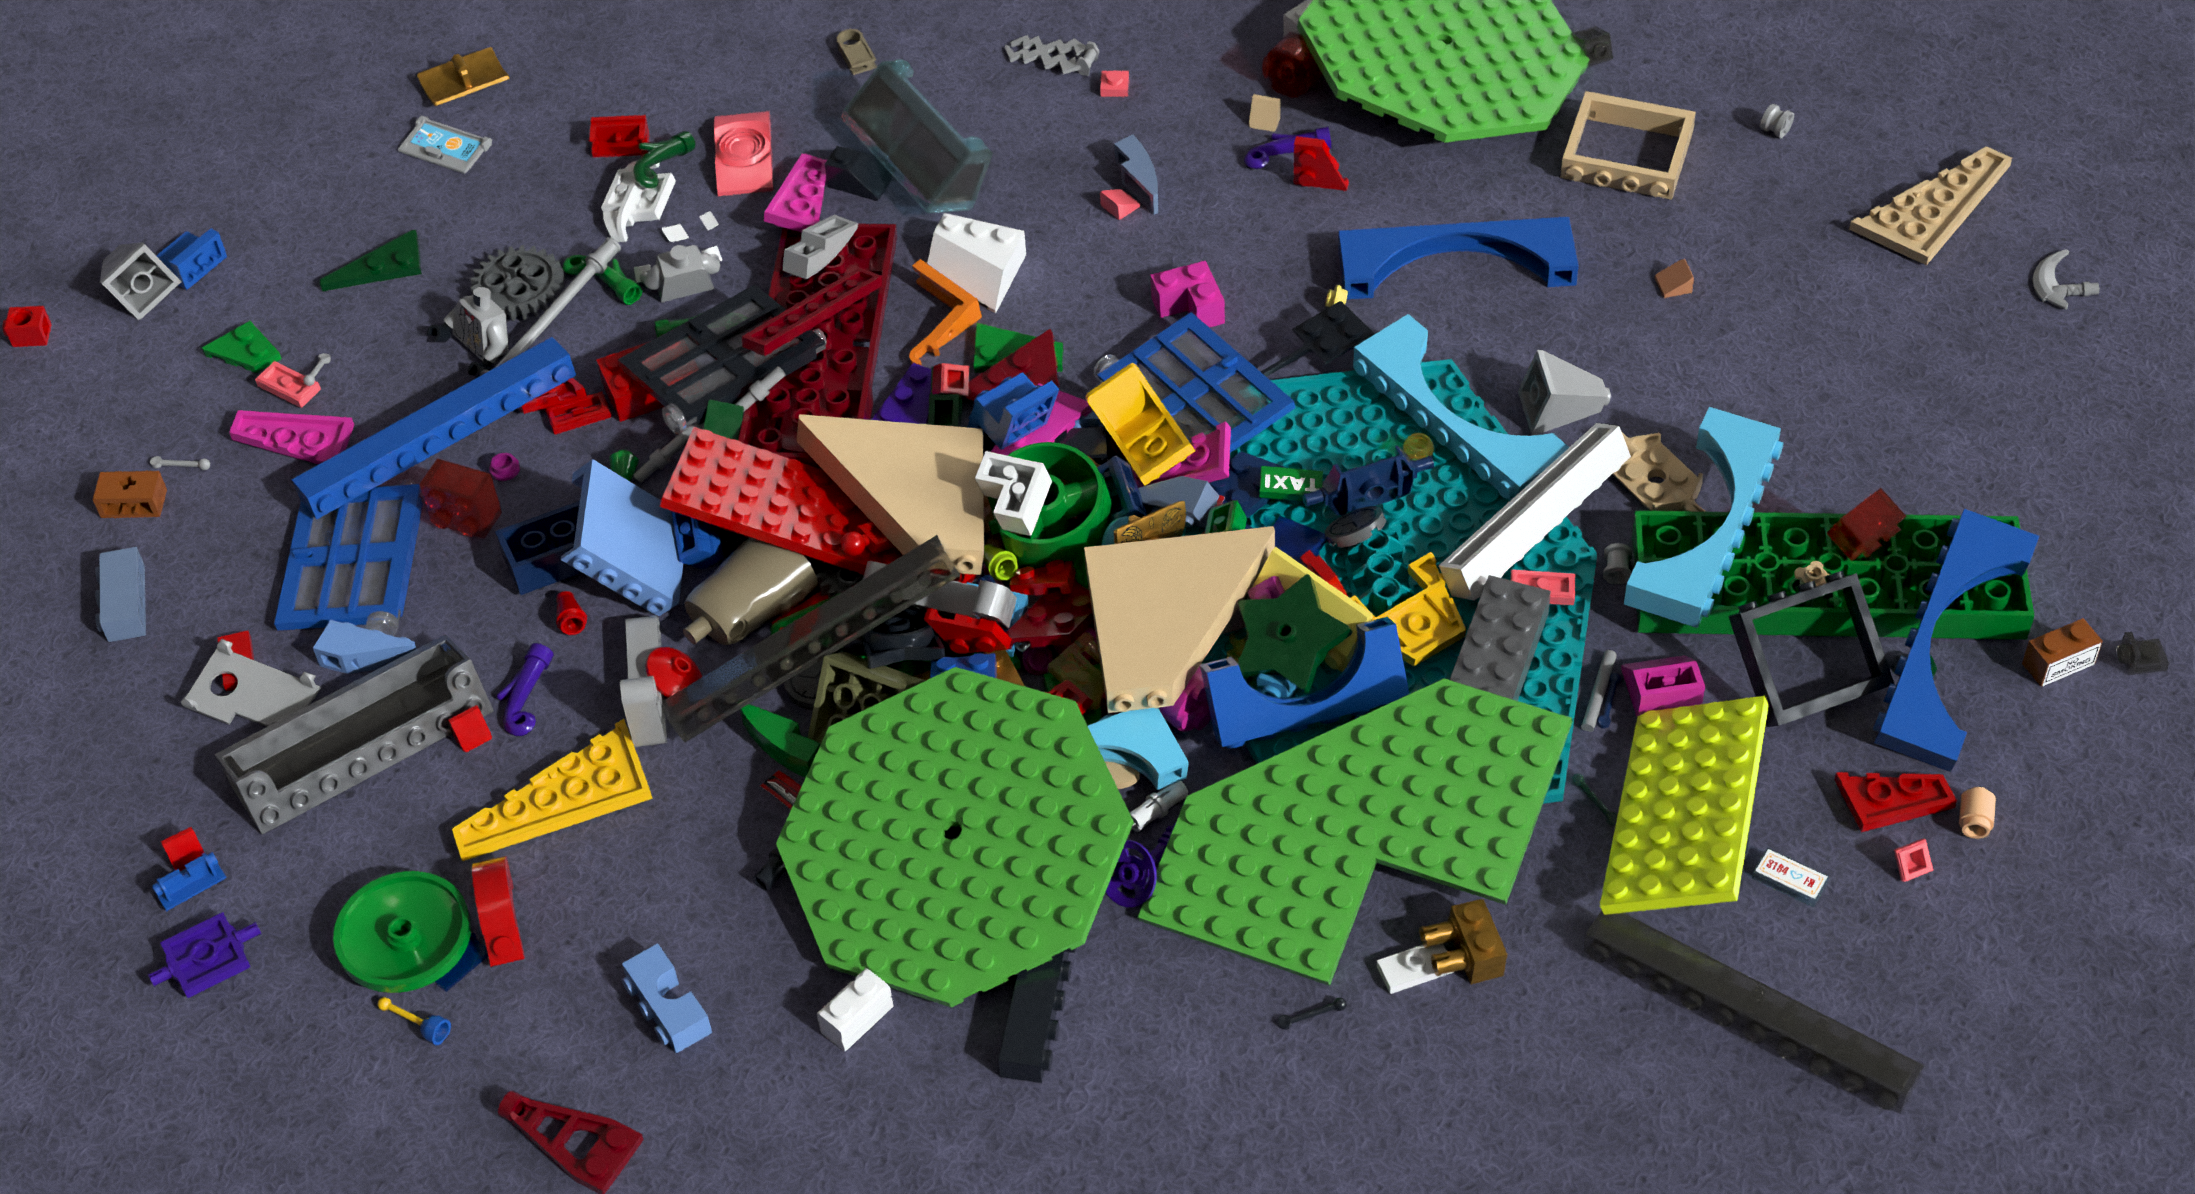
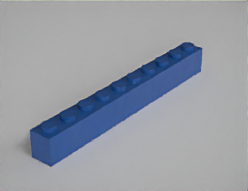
M550 337L293 478L292 482L300 501L316 520L523 406L525 403L575 377L576 373L570 355L553 337Z

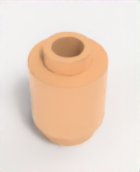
M1973 787L1964 791L1961 795L1959 825L1964 835L1974 839L1987 837L1994 827L1996 798L1993 793L1983 787Z

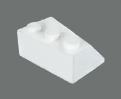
M944 213L933 233L927 264L973 295L979 302L986 305L988 310L996 314L1026 256L1024 231Z

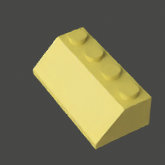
M1275 547L1266 560L1253 587L1271 576H1278L1286 591L1304 575L1309 574L1314 580L1321 610L1348 625L1353 631L1352 635L1329 650L1324 659L1330 668L1343 672L1349 664L1356 647V624L1372 621L1373 614Z

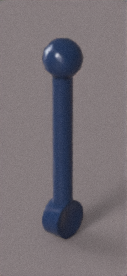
M1618 673L1610 675L1609 682L1611 684L1603 715L1597 721V725L1602 729L1608 728L1611 723L1609 714L1615 690L1622 680L1621 675Z

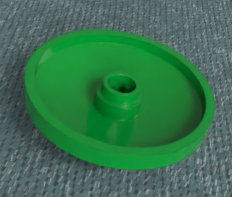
M420 871L388 874L363 886L346 902L335 923L333 933L334 948L342 968L358 984L379 992H408L437 981L457 964L470 940L471 917L462 894L446 879Z

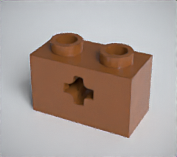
M160 471L100 472L93 502L101 518L160 517L167 488Z

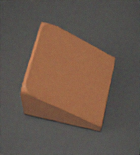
M1685 259L1677 261L1655 275V280L1664 298L1692 293L1694 277Z

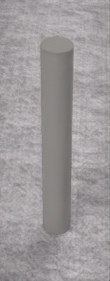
M1612 650L1604 652L1581 725L1584 731H1594L1617 656Z

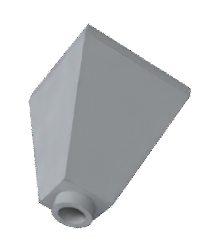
M143 242L119 245L103 260L100 282L138 320L143 318L181 283L172 271Z
M1543 350L1536 351L1518 390L1531 435H1538L1600 413L1603 406L1609 404L1611 397L1610 389L1605 387L1603 379Z

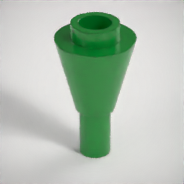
M619 450L609 456L610 469L626 480L631 481L639 459L630 451Z

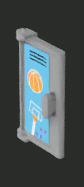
M420 116L415 122L416 127L401 144L398 152L466 174L483 151L486 152L490 148L492 139L488 137L483 138L429 120L428 117Z

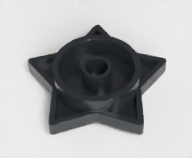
M894 607L877 610L865 615L860 620L859 627L835 632L836 645L863 653L869 669L903 660L938 661L945 657V647L942 644L944 640L924 620L927 611L917 608Z

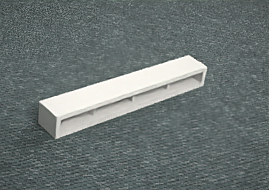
M1600 423L1592 426L1439 565L1451 596L1473 601L1481 597L1488 575L1499 578L1503 577L1504 573L1513 564L1520 561L1525 553L1535 544L1541 542L1550 530L1559 525L1574 508L1582 504L1587 496L1598 489L1611 474L1621 468V465L1631 455L1619 426Z

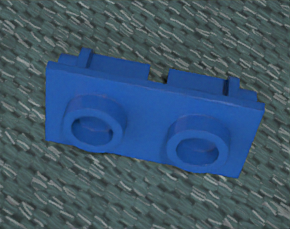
M205 852L202 853V856L184 865L186 869L182 871L177 869L161 879H156L157 883L152 885V889L166 911L227 878L218 865L219 863L213 852L207 855Z

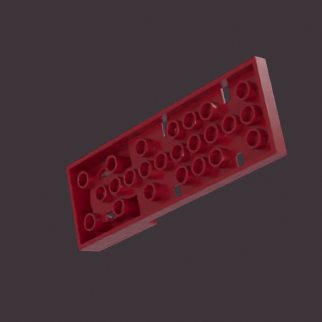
M858 224L857 230L843 249L824 268L808 279L793 274L790 277H783L785 272L783 271L784 249L800 242L802 232L785 227L782 228L769 296L786 310L859 267L876 274H882V286L811 329L825 341L823 346L816 349L817 359L783 377L769 390L770 394L762 401L757 400L744 412L739 441L822 469L797 443L799 414L871 420L873 408L872 386L896 249V224ZM769 317L768 319L764 320L763 324L772 319V317ZM796 337L788 343V346H781L766 356L756 353L754 366L761 365L802 341ZM870 342V346L853 347V343Z

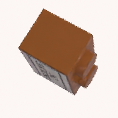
M2082 618L2029 640L2022 664L2040 686H2044L2094 665L2103 641L2086 620Z

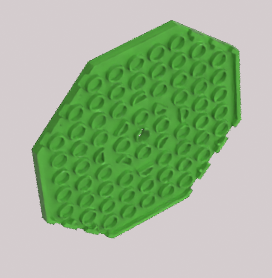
M1313 0L1300 16L1297 23L1300 35L1336 98L1345 102L1350 98L1362 103V109L1381 117L1385 113L1399 119L1398 124L1419 132L1422 128L1435 134L1434 139L1444 143L1546 130L1550 125L1551 119L1558 113L1564 104L1565 98L1571 93L1580 75L1585 72L1589 63L1586 53L1551 0Z
M953 667L828 727L779 835L776 846L823 959L829 968L856 977L866 968L887 983L890 988L952 1008L964 1002L963 999L981 990L985 992L1008 981V977L1025 969L1029 971L1052 960V956L1069 948L1073 950L1085 943L1134 821L1076 701ZM957 825L962 828L961 834L956 839L950 840L945 838L944 832L949 828Z

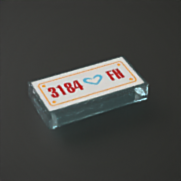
M1768 847L1752 874V879L1812 907H1815L1830 876Z

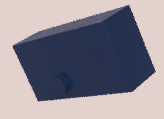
M580 501L495 531L502 556L520 595L582 573L561 561V556L574 547Z

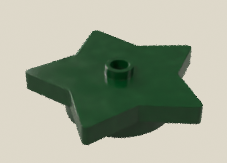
M1306 574L1278 598L1250 599L1238 602L1249 634L1238 665L1243 677L1258 676L1260 673L1266 675L1277 674L1307 694L1310 691L1317 667L1323 662L1328 651L1352 635L1353 631L1348 625L1321 610L1314 580L1309 574Z

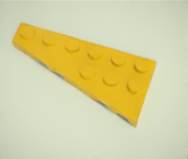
M625 719L617 722L615 729L603 737L599 734L591 739V744L578 753H569L530 778V784L519 791L513 789L505 794V800L492 808L485 807L452 828L462 862L652 799L650 788Z

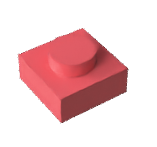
M1113 70L1101 72V97H1128L1129 71Z

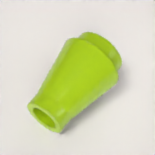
M991 544L984 546L983 562L990 575L996 580L1012 578L1018 569L1016 556L1012 552L996 548Z

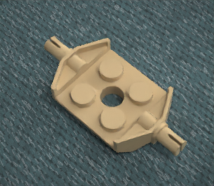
M1622 432L1631 457L1612 475L1650 511L1706 512L1695 502L1703 484L1702 473H1699L1697 477L1661 443L1660 433L1630 438ZM1651 477H1661L1664 481L1662 483H1651L1649 479Z

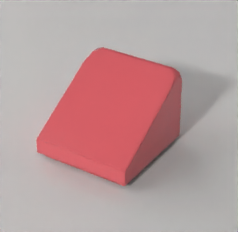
M1122 189L1103 190L1100 192L1101 206L1118 220L1140 207V203Z

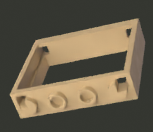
M1585 91L1562 158L1561 178L1594 184L1600 187H1610L1627 192L1672 199L1693 134L1696 112ZM1587 119L1679 137L1669 171H1657L1575 155Z

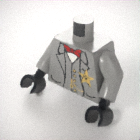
M485 287L475 288L473 295L460 299L457 305L443 319L445 322L442 326L431 325L427 330V335H437L433 342L443 343L449 341L450 329H453V335L482 360V363L472 362L468 367V374L475 376V379L480 376L483 370L490 371L491 363L495 364L500 356L509 352L506 314L491 300V291Z

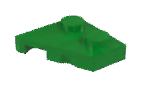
M251 321L202 347L204 355L208 358L216 356L224 359L227 364L242 366L245 370L255 373L267 368L274 361L277 362L282 359L279 351Z

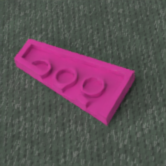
M238 410L229 433L234 441L315 464H321L346 450L354 423L351 417Z

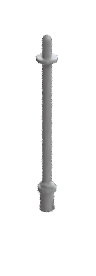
M607 237L594 253H590L585 258V268L496 367L525 352L595 273L601 274L607 269V263L621 250L617 241ZM483 370L480 376L487 373L488 370Z

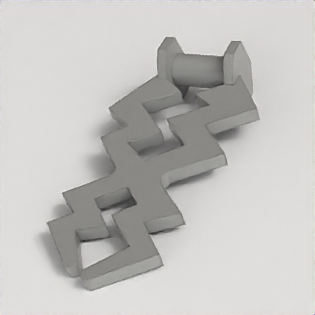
M1028 35L1010 42L1011 47L1023 45L1022 50L1014 53L1008 45L1005 46L1010 62L1023 58L1025 65L1036 59H1041L1045 70L1060 65L1063 75L1078 71L1081 75L1088 76L1091 64L1094 60L1097 61L1099 55L1095 42H1088L1085 46L1076 39H1072L1066 44H1063L1060 39L1044 45L1039 36L1030 40ZM1032 47H1035V48H1036L1035 50H1033V51H1031V52H1029V50H1028V49H1030V48H1032ZM1057 49L1059 55L1051 58L1049 53ZM1075 50L1076 56L1079 57L1077 62L1075 57L1067 61L1065 53Z

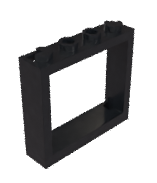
M1842 570L1824 576L1825 583L1816 586L1813 580L1795 586L1796 593L1787 596L1786 591H1781L1766 596L1768 603L1758 606L1756 601H1752L1738 606L1739 613L1728 616L1755 696H1765L1768 702L1766 727L1786 724L1887 688L1890 683L1895 685L1857 573L1845 576ZM1842 589L1871 677L1782 708L1753 619Z

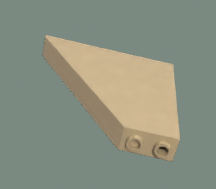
M799 414L797 443L917 570L981 575L984 555V496L975 477L983 459V429Z
M1274 526L1084 547L1086 575L1108 713L1161 708L1175 704L1238 609V602L1244 600L1248 593L1247 591L1255 583L1271 551L1275 548Z

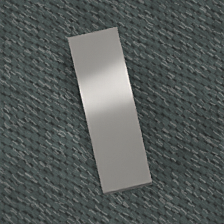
M833 215L802 230L801 241L784 249L783 271L804 279L813 276L843 249L857 230L858 223Z

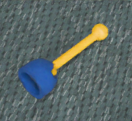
M382 997L378 1001V1008L380 1010H390L420 1025L422 1037L434 1045H440L450 1033V1021L441 1016L430 1015L424 1020L391 1004V1000L387 997Z

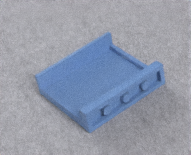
M590 460L575 471L572 476V483L582 490L574 547L561 556V561L649 612L661 616L679 604L683 563L679 562L672 512L661 508V500L597 461Z

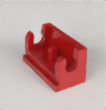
M646 115L591 117L589 139L590 142H593L592 157L640 156L648 152V150H641L638 147L639 143H649L650 134Z

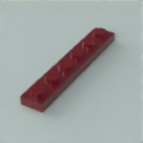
M860 267L743 335L742 347L763 356L771 354L777 348L791 342L794 338L811 330L814 326L831 318L834 314L882 286V276Z

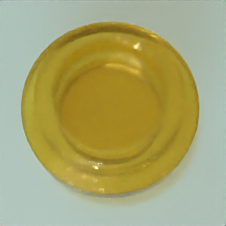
M1414 433L1404 442L1403 452L1410 460L1415 461L1429 455L1432 456L1434 445L1426 434Z

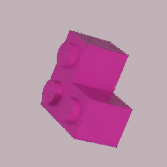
M1206 261L1150 275L1151 299L1160 318L1188 311L1189 313L1192 312L1208 327L1225 324L1224 298Z

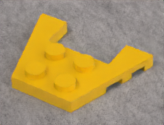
M1432 552L1408 565L1407 572L1420 585L1423 591L1377 617L1373 615V620L1388 617L1396 624L1402 658L1412 666L1420 664L1465 637L1466 633L1464 623L1453 598H1450L1447 592L1446 582L1442 573L1438 571L1436 559ZM1356 595L1351 597L1353 601L1368 610Z

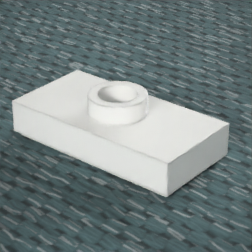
M1443 943L1430 946L1429 948H1424L1423 945L1377 960V969L1390 994L1454 973L1450 972L1436 976L1435 970L1432 968L1431 955L1447 952Z

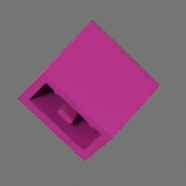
M1683 655L1621 665L1636 716L1651 710L1699 705L1703 702L1705 684L1697 661Z

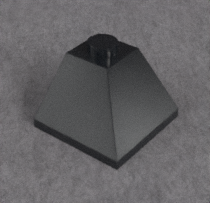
M836 146L824 164L828 188L879 201L902 166V162L853 148Z

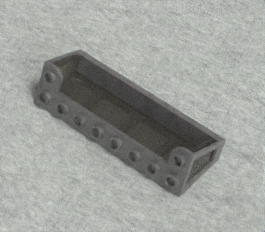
M444 634L214 755L228 782L263 835L452 734L448 721L450 718L476 705L479 707L483 717L494 712L471 659Z

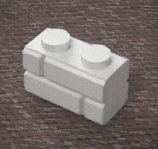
M866 968L855 977V981H851L817 1013L821 1033L844 1052L893 1007L890 987Z

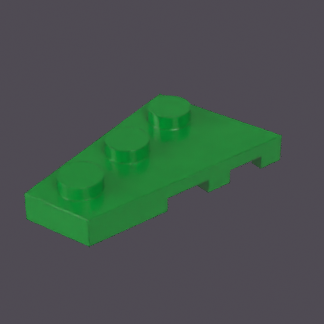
M977 323L974 372L983 373L1036 337ZM1055 341V355L1058 364L1057 372H1063V343Z

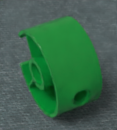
M1041 442L1024 446L1007 455L1043 463L1052 480L1030 539L1017 536L1007 530H1002L993 513L998 499L988 497L994 519L988 522L991 534L1000 533L1006 551L1012 552L1016 556L1018 569L1025 567L1038 569L1046 567L1047 563L1054 560H1063L1064 562L1073 560L1075 564L1084 547L1102 545L1103 535L1110 524L1111 499L1102 474L1086 454L1066 444ZM1060 479L1072 481V483L1064 485ZM1092 510L1086 520L1071 531L1073 526L1072 518Z

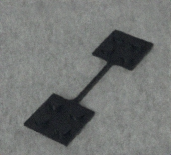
M1339 301L1294 327L1292 331L1303 341L1304 345L1297 351L1262 370L1261 373L1267 377L1308 352L1314 353L1326 365L1375 334L1342 301ZM1226 380L1219 384L1222 389L1247 411L1251 409V406L1240 395L1241 391L1252 386L1247 380L1237 385H1232ZM1212 390L1195 400L1198 405L1220 424L1225 421L1229 422L1239 416L1236 411ZM1188 406L1178 412L1197 434L1203 432L1205 435L1214 430Z

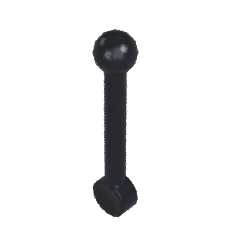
M1339 997L1331 1004L1292 1017L1281 1015L1277 1020L1278 1026L1286 1030L1293 1023L1335 1009L1343 1011L1347 1006V1002L1344 998Z

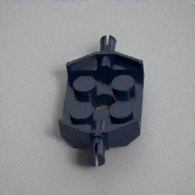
M1397 445L1395 446L1397 456L1382 459L1362 467L1352 468L1349 471L1341 472L1338 464H1335L1319 490L1303 494L1304 504L1306 507H1309L1310 505L1323 502L1325 506L1329 505L1336 516L1340 517L1356 509L1376 506L1402 498L1411 493L1414 478H1417L1418 472L1434 468L1433 459L1429 455L1415 461L1410 460Z

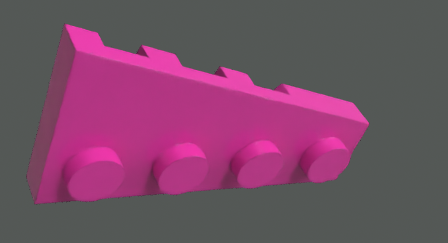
M802 153L765 210L763 221L798 232H802V230L820 221L826 182L824 164L827 160Z
M1059 391L1046 425L1002 450L995 445L991 452L1007 456L1013 451L1030 444L1055 442L1054 439L1065 431L1067 433L1075 426L1077 419L1082 415L1086 417L1093 410L1086 400Z
M1225 421L1216 425L1217 430L1207 435H1204L1202 432L1191 437L1192 442L1190 443L1195 452L1147 485L1179 476L1208 481V483L1229 478L1231 427ZM1131 467L1138 488L1143 487L1144 484Z

